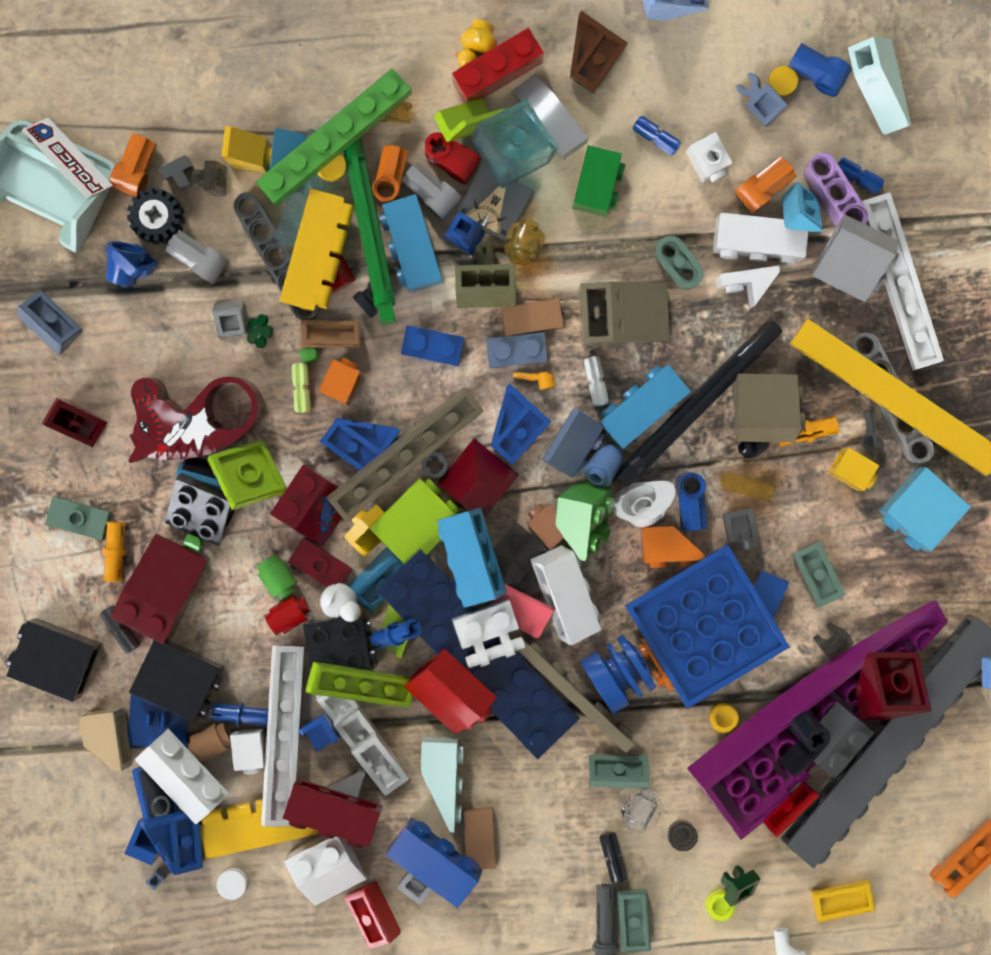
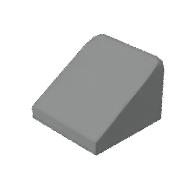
M240 299L216 302L212 312L218 338L247 335L244 301Z

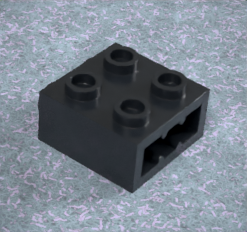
M363 612L359 619L353 622L345 621L343 618L330 617L308 621L303 624L310 668H312L313 662L373 671L374 665L378 664L376 647H371L369 636L373 633L372 622L370 618H365V612Z

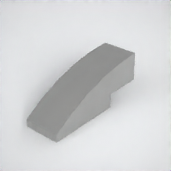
M536 74L512 90V94L543 137L549 140L562 160H565L587 144L588 137L579 124Z

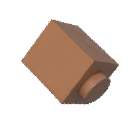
M540 503L528 513L531 519L527 521V524L548 549L551 550L564 537L555 526L557 513L549 503L545 507Z

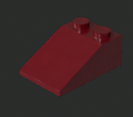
M155 534L125 585L110 618L159 643H166L174 636L209 559L159 534Z

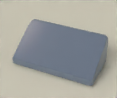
M41 290L18 306V318L58 355L63 353L83 332V329Z

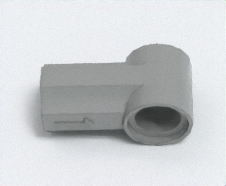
M419 162L412 165L402 179V183L422 199L424 205L442 221L463 199L453 187L445 181L441 182Z
M180 230L171 237L166 249L171 256L191 267V271L214 285L229 262L227 258L209 246H203Z

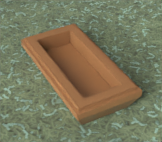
M301 320V347L360 348V321Z

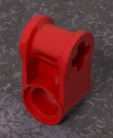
M434 132L426 138V159L446 172L454 180L467 184L482 158L475 151L459 144L455 140L447 143L441 132ZM443 145V152L439 150L436 154L433 153V146Z

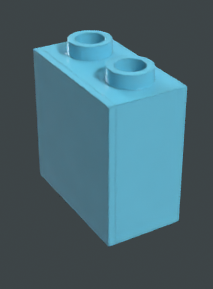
M920 467L914 470L879 509V512L884 516L882 521L893 531L899 529L906 536L904 541L914 550L932 551L971 507L927 467Z

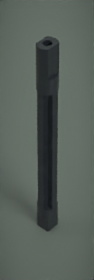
M768 320L748 341H745L625 461L626 463L615 475L618 481L625 487H628L638 476H641L736 380L738 373L742 374L783 332L780 326L774 321Z

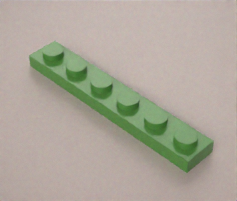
M391 68L260 177L256 184L277 207L412 95L411 88Z

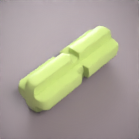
M306 363L292 364L293 386H295V390H293L294 410L297 413H308L311 411L310 390L307 389V386H310L309 368Z

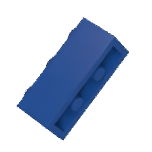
M412 817L393 840L386 853L387 857L456 908H459L477 885L482 873V869L473 858L463 856L455 850L454 845L444 838L440 839L431 832L427 824L422 821H416Z

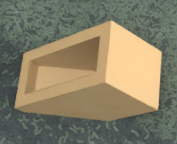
M124 707L91 711L79 716L78 733L86 749L115 772L123 771L132 766Z

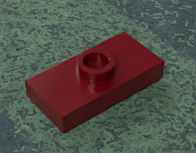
M303 537L288 563L325 587L338 583L344 584L354 569L306 537Z

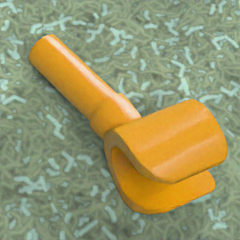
M514 371L513 379L538 381L539 390L555 387L554 376L548 372L531 374Z

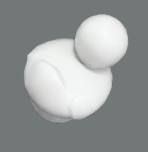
M342 583L332 584L322 592L320 605L325 615L332 618H343L348 622H353L362 616L363 611L357 604L356 594L349 586Z

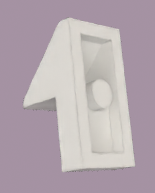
M772 266L720 274L716 278L717 289H726V293L743 291L744 286H747L749 306L752 308L779 274L780 267Z

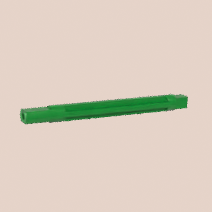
M360 137L343 152L374 305L378 309L382 326L397 323L393 307L395 305V298L362 137Z

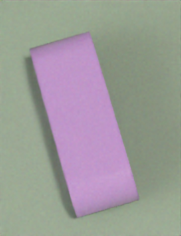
M827 153L815 155L806 164L804 177L814 194L819 198L821 205L834 225L837 227L843 215H846L847 212L853 213L857 217V221L866 224L868 221V211L835 159ZM815 163L822 164L825 167V175H818L815 172ZM830 188H836L841 192L842 199L840 201L834 200L831 197Z

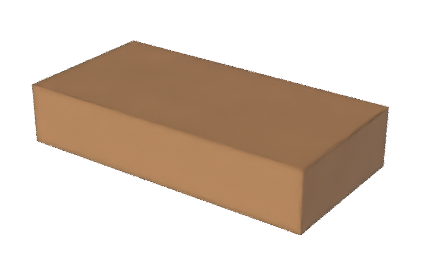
M559 298L518 304L511 307H501L505 336L530 334L564 327Z
M493 807L463 809L466 856L473 858L481 869H496Z

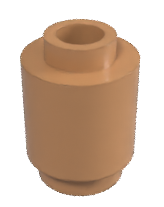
M225 722L221 724L214 723L190 736V743L187 745L188 750L197 759L199 758L201 762H205L229 749L232 732Z

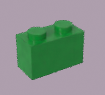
M587 145L572 209L605 217L609 209H615L619 193L613 191L615 181L622 180L625 163H620L622 153Z

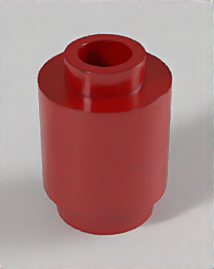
M293 594L270 608L269 613L264 615L275 635L281 632L285 634L309 619L307 613L311 610L302 596L297 598Z

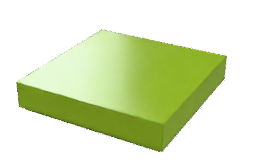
M263 439L211 454L207 459L232 510L282 495L287 489Z

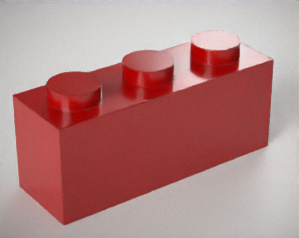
M528 27L452 72L453 84L464 103L480 98L483 99L541 65L544 52Z

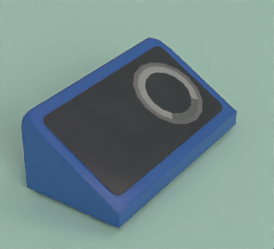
M141 766L132 770L143 820L178 812L176 803Z

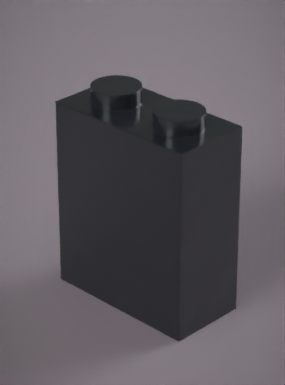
M39 618L23 623L17 635V639L20 640L17 649L12 651L7 660L9 670L6 676L71 702L81 698L102 643Z
M154 640L129 693L194 723L200 717H206L212 705V702L208 699L213 690L218 691L224 680L225 675L221 674L224 666L169 640L164 644Z

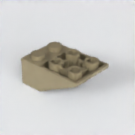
M580 283L578 290L582 347L670 342L667 283Z

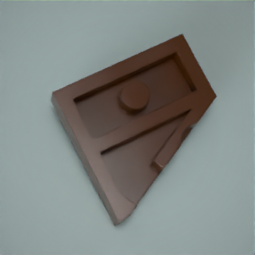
M582 10L578 17L570 78L594 94L626 49L628 42Z

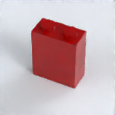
M445 649L422 664L403 686L454 734L463 729L469 731L478 721L480 723L485 721L492 713L493 709L490 706L497 698Z

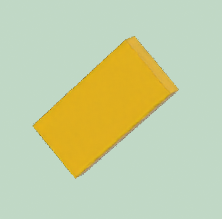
M868 879L810 891L818 923L876 911Z

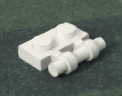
M508 599L452 619L461 648L465 649L473 646L475 654L465 657L468 668L477 665L481 667L486 666L493 659L504 655L508 658L515 655V651L525 648L522 637L513 640L509 638L508 633L519 629ZM499 637L500 645L485 650L484 641Z

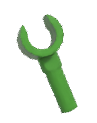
M305 347L299 350L303 362L307 365L319 359V353L316 348Z
M188 534L184 540L183 547L199 554L205 540Z

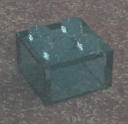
M527 99L478 123L471 137V142L501 188L550 164L558 150V146Z

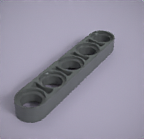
M251 193L239 194L234 200V211L282 292L291 254L258 198ZM246 199H251L256 204L254 212L249 215H244L240 211V205ZM262 224L269 226V237L265 240L256 239L254 234L256 227ZM281 250L284 252L285 260L281 265L275 266L270 263L269 255L272 251ZM289 305L299 320H315L320 313V307H315V311L310 316H302L298 311V307Z

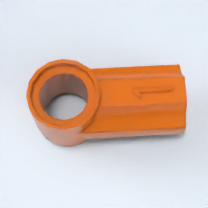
M132 134L121 162H118L111 172L109 182L113 185L111 188L138 198L140 196L138 192L145 191L148 182L147 171L157 144L143 136Z
M394 145L383 146L376 180L373 183L374 200L380 207H382V204L399 199L409 153L401 147ZM384 186H389L394 190L393 195L388 198L380 196L378 192Z
M780 157L757 176L753 175L746 180L734 193L749 212L754 214L767 204L775 193L787 186L797 176L791 164Z

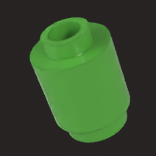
M273 555L256 567L259 571L258 577L272 598L278 596L280 600H283L296 591L293 586L298 583L283 559L279 560L277 555Z

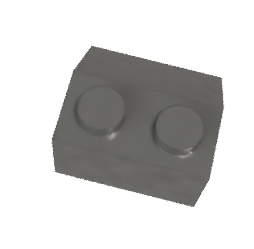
M838 702L834 704L820 721L829 731L830 740L821 754L814 760L817 765L835 779L874 734L872 730Z

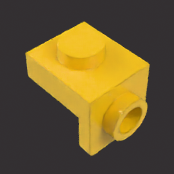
M377 504L368 512L362 509L351 520L354 526L344 536L364 557L381 542L369 529L385 513Z

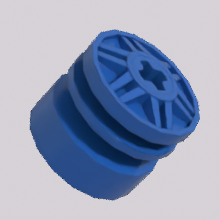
M623 634L616 638L623 648L622 651L617 653L610 642L606 644L610 654L609 659L605 660L595 651L580 660V663L613 715L630 704L625 692L629 688L639 698L644 696L637 685L640 681L643 680L649 691L656 688L649 666L636 646L630 643Z

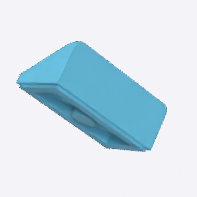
M796 182L782 197L784 225L788 229L820 232L822 230L819 198Z

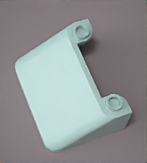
M23 120L14 121L0 134V205L4 199H7L62 225L63 227L59 232V241L62 246L76 253L84 244L111 187L86 199L21 130L32 125V123ZM74 144L109 181L115 164L98 154Z

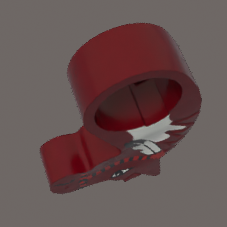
M221 377L210 382L183 411L175 401L167 398L166 387L161 380L157 378L138 379L131 388V398L136 410L137 421L133 428V433L129 435L135 449L128 462H139L147 457L158 460L189 459L220 452L235 445L248 436L259 424L263 416L264 400L260 390L255 384L245 378ZM229 383L241 386L248 393L252 404L249 419L243 426L237 429L222 428L223 425L217 420L214 421L213 398L222 386Z

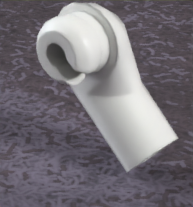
M788 928L774 929L777 955H807L804 951L795 950L790 946Z

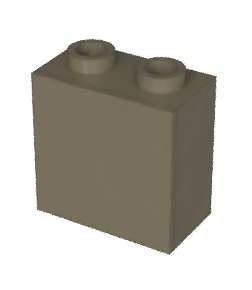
M738 373L733 387L736 441L795 443L800 430L805 428V413L800 412V404L803 402V387L798 386V375Z

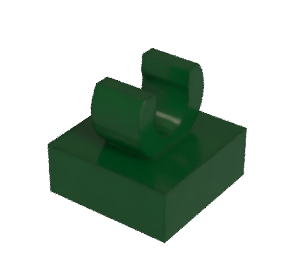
M737 865L732 872L736 879L732 878L727 872L723 873L721 883L728 888L724 899L730 907L754 894L761 880L754 870L745 874L744 870Z

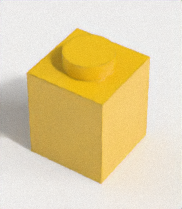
M849 447L841 448L827 474L856 491H865L866 488L870 489L877 480L878 473L876 471L880 465Z

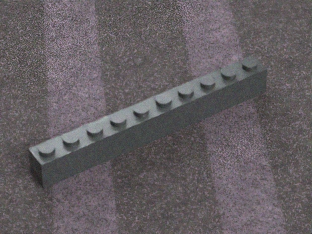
M967 615L922 668L932 711L889 720H879L872 728L874 734L847 764L846 768L842 770L836 779L831 777L818 793L819 797L796 819L781 837L785 845L813 869L817 864H822L828 859L831 853L830 849L837 841L840 842L847 836L850 830L849 826L853 821L860 819L867 812L868 803L873 797L879 796L884 792L888 779L893 773L897 774L904 768L906 764L905 759L908 755L923 745L925 742L924 736L931 728H936L943 721L944 712L949 706L959 702L963 696L962 691L969 682L973 683L980 677L982 673V657L991 656V628L972 615Z

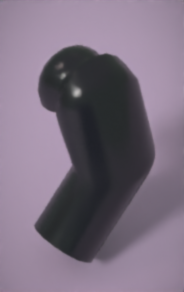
M741 441L738 445V452L743 457L752 459L766 451L770 446V442Z

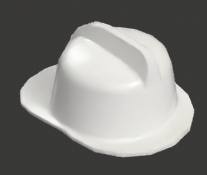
M662 480L632 483L628 487L622 488L616 494L613 512L618 518L627 520L634 526L641 528L651 526L665 515L666 510L673 503L676 495L675 486L669 481Z

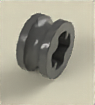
M433 452L422 461V470L428 477L440 478L448 470V460L443 454ZM432 457H438V461L444 465L442 470L438 469L439 473L433 474L432 469L427 467L428 460L432 461Z

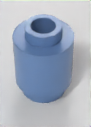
M611 444L599 447L584 469L586 478L596 486H608L623 464L621 450Z

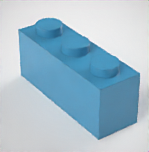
M416 194L382 204L384 213L379 214L384 232L390 230L393 239L392 242H388L393 260L398 258L402 268L397 270L401 287L407 286L409 293L443 284Z
M657 365L645 375L648 381L639 388L635 384L622 395L626 400L618 407L612 403L600 413L603 419L599 424L603 426V430L620 450L624 449L691 392L669 365L663 369Z
M481 507L438 520L439 537L445 545L448 554L447 563L454 574L456 593L458 598L462 600L463 607L495 600L507 594Z

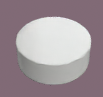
M238 868L226 869L217 880L218 893L228 900H235L241 897L248 885L245 873Z

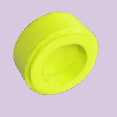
M723 889L713 890L705 900V907L709 916L716 921L730 919L736 910V905L730 907L724 899L727 891Z

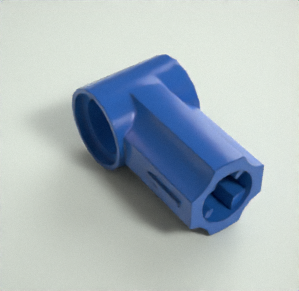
M803 43L800 44L788 65L799 75L814 82L815 88L831 97L838 96L852 71V67L846 61L838 57H826Z
M683 472L675 480V488L678 492L681 530L707 529L704 494L706 490L705 480L697 473ZM694 477L697 487L695 491L686 493L683 487L684 482L688 478Z

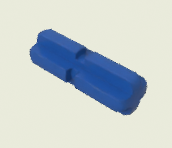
M640 116L633 126L635 132L648 141H655L654 145L669 155L675 154L681 144L679 139L664 129L662 131L659 130L658 125L644 116Z
M845 157L838 161L837 164L849 181H857L856 185L873 194H877L884 184L883 178L867 169L865 171L861 170V166Z

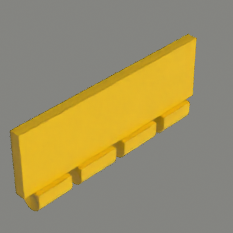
M310 188L279 302L310 311H315V307L328 308L333 288L322 285V281L334 283L340 263L339 259L329 255L330 253L342 255L348 232L337 228V226L349 227L355 208L353 205L344 203V197Z
M263 799L255 801L257 811L253 812L252 803L249 801L227 806V818H225L223 808L213 809L200 823V837L206 859L317 835L318 830L309 827L298 829L292 826H262Z

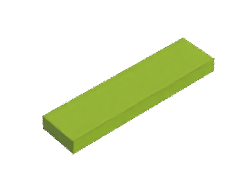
M313 662L305 690L313 695L410 708L413 695L403 687L411 677Z

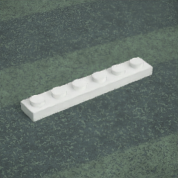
M891 192L862 201L868 211L866 225L898 240L897 253H899V258L891 270L887 268L883 277L912 371L944 361Z
M272 645L261 825L264 827L291 826L288 824V820L282 818L296 781L304 647Z

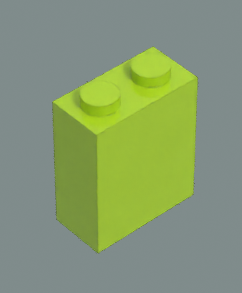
M419 478L369 528L403 563L419 548L427 555L441 541L437 521L462 512L450 499L445 502L438 495L441 491L440 488L429 478L426 481Z

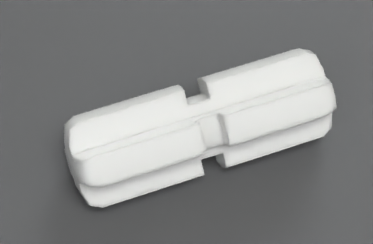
M598 356L588 357L584 359L587 379L591 383L589 389L594 407L606 405L609 400L605 382H602L604 376L600 358Z

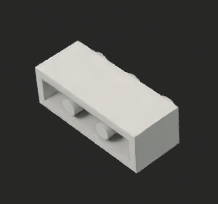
M720 213L716 218L712 253H720V258L738 259L739 255L748 256L749 261L763 263L767 262V259L779 260L778 264L794 266L796 262L806 258L808 231L788 229L784 225V219Z
M560 545L531 559L546 605L553 608L551 619L558 639L573 645L600 631L601 628L598 622L600 614L596 606L591 602L589 596L591 588L587 580L582 576L580 570L582 563L572 549Z
M169 729L135 759L195 824L207 816L229 794Z

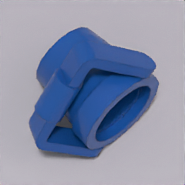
M121 241L107 243L106 279L111 283L122 286H134L139 277L143 278L153 274L155 267L158 265L156 260L137 243L131 244Z

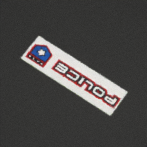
M49 118L21 129L86 199L113 186Z

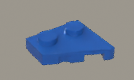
M509 384L506 387L490 446L513 465L552 421Z
M336 418L320 440V443L356 469L361 470L391 446L401 430L396 427Z
M183 811L140 821V826L172 874L178 875L203 868L199 822L195 824Z

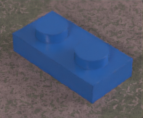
M407 325L401 355L459 367L464 337Z

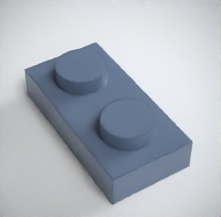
M545 332L486 339L489 369L548 362Z

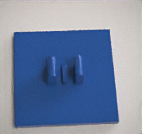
M131 694L128 730L130 746L149 747L169 729L187 748L188 720Z

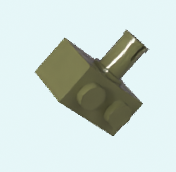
M483 243L476 245V265H455L457 308L516 306L515 264H494V245L486 243V255H484Z

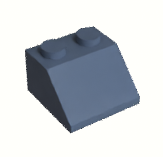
M574 407L542 460L571 478L575 474L581 476L589 462L585 457L591 448L595 451L597 450L605 436L600 433L603 426Z

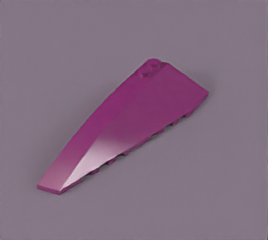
M933 600L836 656L770 702L687 768L741 840L764 822L791 794L789 791L799 782L802 784L811 777L808 772L815 766V762L798 776L791 775L778 762V758L784 755L799 740L790 729L793 719L800 713L807 712L820 722L834 704L838 702L861 721L855 690L866 654L870 652L923 651L948 622L938 602Z

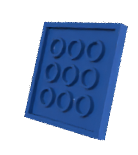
M725 544L703 559L625 604L626 609L687 709L790 648L728 544Z

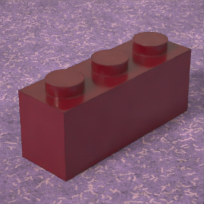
M298 778L293 785L282 819L288 820V824L298 829L309 827L318 830L317 833L325 838L333 839L337 836L346 839V843L350 846L363 848V845L370 846L383 805Z

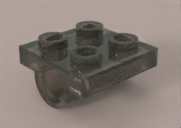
M515 522L495 545L494 551L504 584L531 596L539 586L531 559L550 550L518 522Z

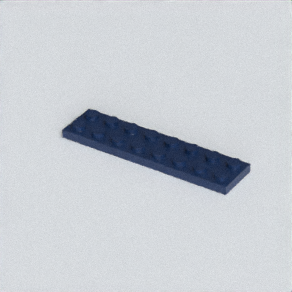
M420 548L376 589L405 621L416 619L415 623H420L421 634L419 636L436 654L443 649L447 650L497 697L490 706L493 709L492 712L537 759L580 719L517 651H515V655L508 658L504 655L493 659L486 666L481 667L477 665L468 668L465 657L475 654L473 646L465 649L461 648L452 619L475 611L477 608L474 605L463 607L462 600L457 596L456 586ZM499 637L483 642L485 650L501 644Z

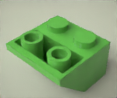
M578 480L558 497L555 526L579 559L587 561L609 540L611 526L608 525V517L613 511L614 498H611L612 487H600L590 482Z

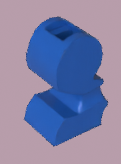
M458 212L443 238L472 256L476 245L481 242L485 233L480 230L482 226L478 222Z

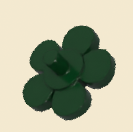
M260 314L257 319L251 318L248 322V329L251 331L247 334V340L249 344H255L257 348H264L267 344L266 338H270L273 334L272 326L267 325L269 321L267 315Z

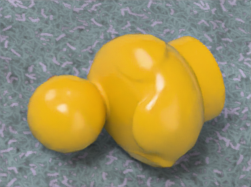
M479 19L472 20L470 28L462 33L460 42L464 49L455 54L460 67L476 59V53L484 54L497 46V40L493 35L494 26L491 23Z

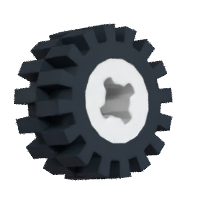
M148 188V192L143 190L138 192L140 196L138 198L134 196L132 198L133 206L128 205L127 209L130 211V215H127V220L131 222L130 228L137 236L148 243L152 242L155 245H160L162 242L167 244L174 234L179 230H183L181 224L185 223V217H183L184 209L175 197L163 189L158 188V190H155L154 188Z

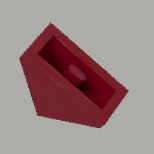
M56 397L42 424L93 448L107 422L70 400Z

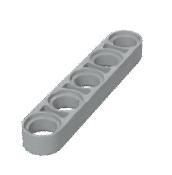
M865 332L856 335L850 342L852 349L873 363L882 365L885 371L899 380L875 335ZM861 338L868 339L872 344V350L867 355L860 353L857 349V343ZM879 405L905 457L912 463H925L932 459L934 445L931 439L913 427L907 433L902 432L898 427L900 418ZM916 442H922L926 446L927 450L923 458L918 459L912 454V447Z

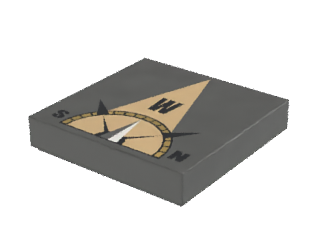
M482 163L455 215L458 212L465 214L482 226L480 230L507 243L534 194V190L493 167Z

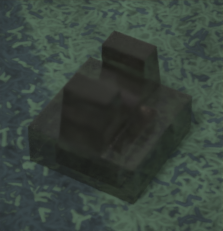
M205 161L203 170L191 171V182L198 183V186L203 187L204 191L214 196H226L227 167L218 161Z
M829 622L826 627L832 633L831 637L823 639L817 634L813 639L829 660H832L849 649L854 642L842 627L840 628Z

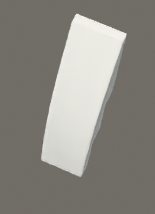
M316 695L317 702L331 718L335 729L351 748L353 756L385 796L409 780L403 767L357 701Z

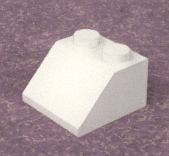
M320 836L290 851L284 860L296 887L314 906L367 880V876L352 846L346 843V839L337 836L333 839Z

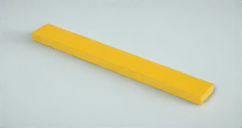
M808 318L803 322L789 343L791 346L984 476H989L991 473V441Z

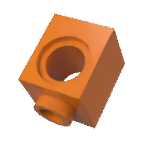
M342 357L341 362L333 359L318 392L349 405L363 373L356 370L358 364Z

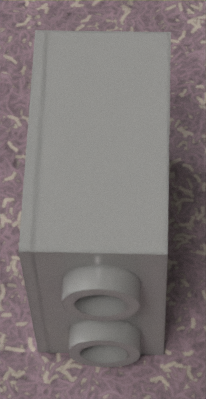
M844 214L817 258L812 276L866 302L872 292L876 293L881 287L884 280L882 276L887 268L891 270L899 258V253H897L898 240Z

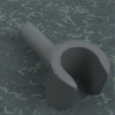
M865 411L866 434L861 439V446L872 454L873 444L879 451L884 449L885 444L882 439L875 435L872 411Z

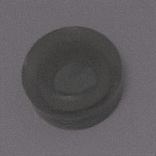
M677 820L668 828L667 837L674 849L688 851L696 845L698 834L693 824L689 821Z

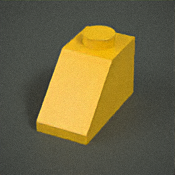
M225 126L221 156L231 168L261 173L268 172V165L271 163L272 147L268 139L238 128Z

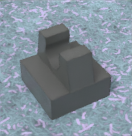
M184 155L158 168L163 179L170 180L173 178L179 189L183 190L193 185L186 172L194 168L188 156Z

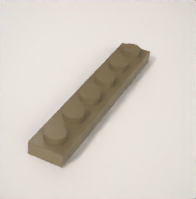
M461 388L326 497L345 522L349 521L484 410L468 388Z
M520 629L509 632L510 640L522 637L525 648L518 650V652L624 752L627 753L634 746L630 738L633 733L621 721L616 725L608 717L611 712L601 702L598 701L594 704L587 697L590 692L581 683L576 681L573 684L565 677L568 672L557 661L551 664L544 657L547 652L536 641L530 644L523 637L525 632Z

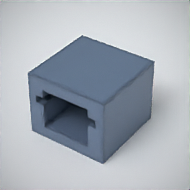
M158 868L145 883L155 890L167 875Z

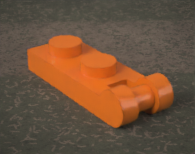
M987 819L947 859L931 870L930 877L936 883H941L944 886V891L949 897L954 898L958 896L991 864V820ZM956 869L960 875L952 879L950 874Z

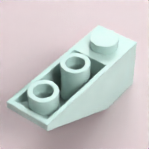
M872 37L849 47L854 77L883 135L911 126L892 39Z
M423 737L421 746V774L449 832L454 833L455 823L461 824L462 805H456V794H462L463 776H457V764L463 765L464 747L458 746V738Z

